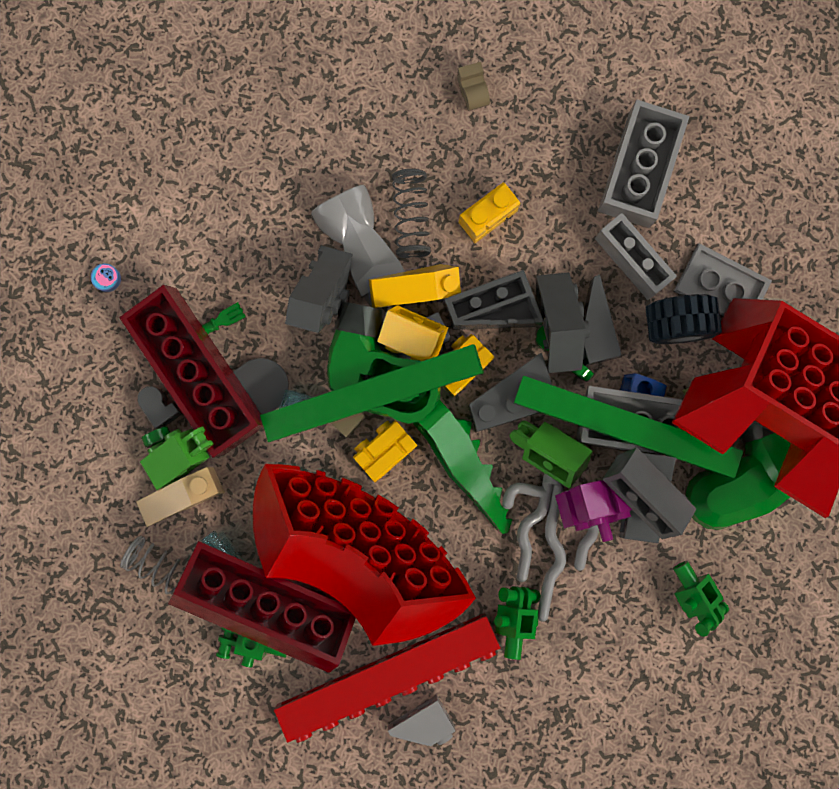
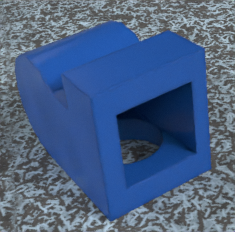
M637 373L624 375L620 387L621 391L661 397L665 396L667 385Z

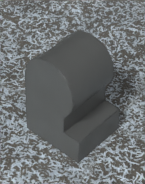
M152 386L145 387L138 394L139 406L156 429L167 426L183 414L177 404H167L165 392Z

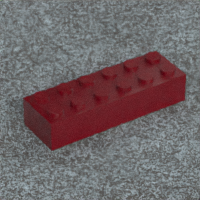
M163 284L119 317L192 428L196 430L197 428L204 427V435L208 441L211 440L213 442V445L207 449L212 458L226 455L264 428L260 417L262 414L177 288Z
M200 541L197 542L168 603L171 606L328 673L340 665L356 619L343 604L284 578H266L263 569Z

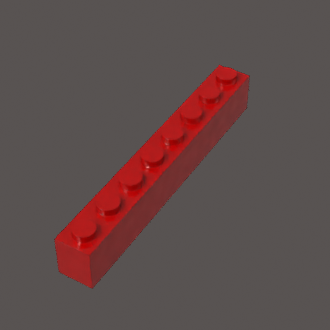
M483 613L277 704L274 712L287 743L293 740L300 743L313 735V731L320 728L323 731L330 730L339 724L338 720L347 716H349V719L357 718L365 713V708L374 704L376 708L384 706L392 701V696L399 693L402 696L411 694L418 689L417 685L428 681V684L436 683L444 678V673L453 669L455 673L463 671L470 667L469 662L478 658L481 661L490 659L496 655V650L501 648L486 614Z

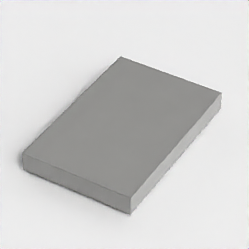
M698 243L673 292L681 296L693 294L715 296L718 298L720 316L723 317L733 298L763 300L772 280Z

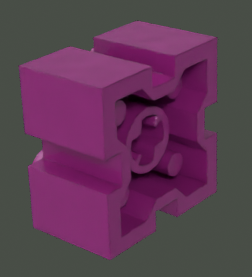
M604 480L578 485L569 491L555 495L564 529L575 526V530L580 531L598 525L602 542L613 540L609 523L631 517L630 511H633Z

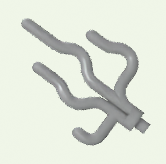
M545 473L542 487L527 483H514L506 489L502 502L505 509H511L517 494L539 497L537 509L521 521L517 530V541L521 550L516 575L519 582L527 580L530 568L532 547L528 538L529 530L547 514L545 538L554 552L555 561L546 572L538 607V620L541 622H545L548 619L554 584L566 564L565 550L556 535L559 509L555 495L563 492L564 485ZM598 525L588 528L586 535L579 542L574 567L578 571L585 568L588 550L596 541L599 533Z

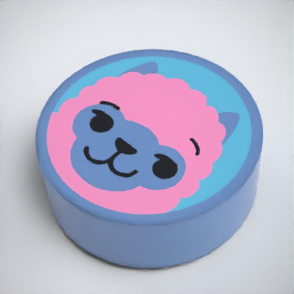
M104 263L93 269L91 282L100 291L111 292L119 286L121 275L114 266Z

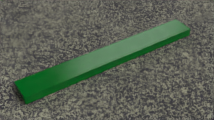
M472 344L262 414L260 417L267 441L273 442L465 380L484 372L476 346Z
M522 376L513 404L668 457H675L677 460L729 478H735L743 454V450L730 447L724 454H721L682 429L526 376Z

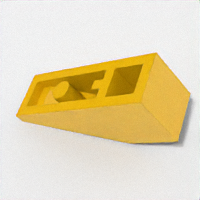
M439 264L369 279L373 308L439 300L461 293L459 267Z

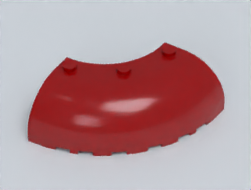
M283 464L264 465L254 493L253 532L265 577L300 581L328 593L355 616L366 632L372 646L404 642L429 634L456 619L476 599L458 567L454 569L445 557L447 555L445 549L442 546L438 548L427 537L429 532L414 519L409 521L397 512L399 507L380 495H377L375 498L362 491L361 485L345 478L338 481L326 477V472L316 470L314 474L300 471L299 466Z

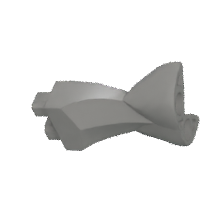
M359 185L318 205L312 210L311 216L323 233L332 240L343 244L344 252L353 254L350 267L352 278L361 298L365 297L367 303L372 307L369 279L405 271L388 245L373 229L374 212L372 201L366 186Z

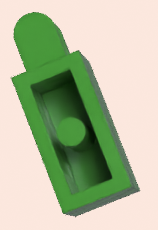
M523 420L518 424V429L513 430L509 435L513 443L524 449L523 460L569 489L588 467L593 452L583 443H579L547 422H544L537 428L528 421Z
M204 427L197 428L196 430L192 428L181 432L180 429L174 430L164 437L166 440L164 443H158L147 450L149 455L142 459L140 463L156 490L162 489L183 478L210 458L206 450L213 445V442L207 440L204 435Z

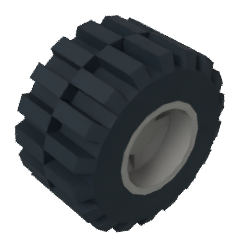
M707 294L675 296L657 300L645 307L650 342L656 344L688 343L710 339L722 333L718 298Z

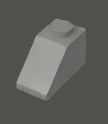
M435 695L388 724V732L392 737L431 747L436 743L442 745L453 737L452 733L455 732V724L438 695Z

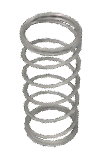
M137 537L122 557L120 567L126 571H131L140 565L138 570V577L140 579L146 578L154 571L151 579L152 586H159L167 579L165 594L173 593L176 586L170 592H167V588L172 574L180 562V558L176 561L171 571L160 582L154 584L155 575L167 551L162 554L157 565L146 575L141 576L142 566L147 555L153 549L154 543L149 546L144 557L135 566L128 569L136 560L138 553L145 544L144 537ZM138 545L136 551H135V552L132 554V556L130 557L131 553L133 552V550L135 549V547Z

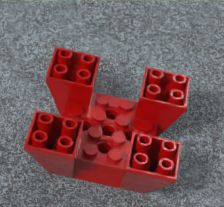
M733 298L721 320L722 333L713 337L712 340L737 354L744 361L741 367L695 377L672 423L721 454H724L754 421L765 426L791 443L774 487L822 517L827 518L830 515L839 490V335L783 301Z

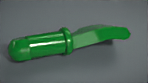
M237 302L220 312L216 319L211 318L202 327L209 334L215 330L218 331L219 326H230L246 316Z

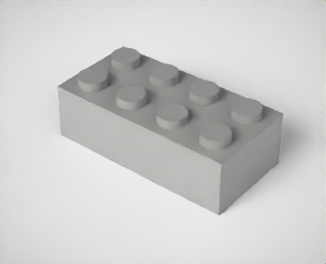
M636 99L628 114L598 212L615 218L623 213L631 223L650 228L657 221L690 116Z

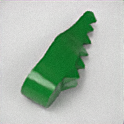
M439 400L433 411L422 421L414 422L413 425L426 439L451 480L477 506L501 534L508 533L512 519L506 518L509 509H505L500 503L503 488L493 487L490 481L493 465L482 464L477 455L480 440H471L469 437L471 421L455 418L450 410Z

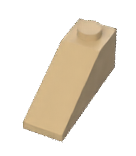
M206 467L136 502L146 526L149 527L225 492L214 467Z

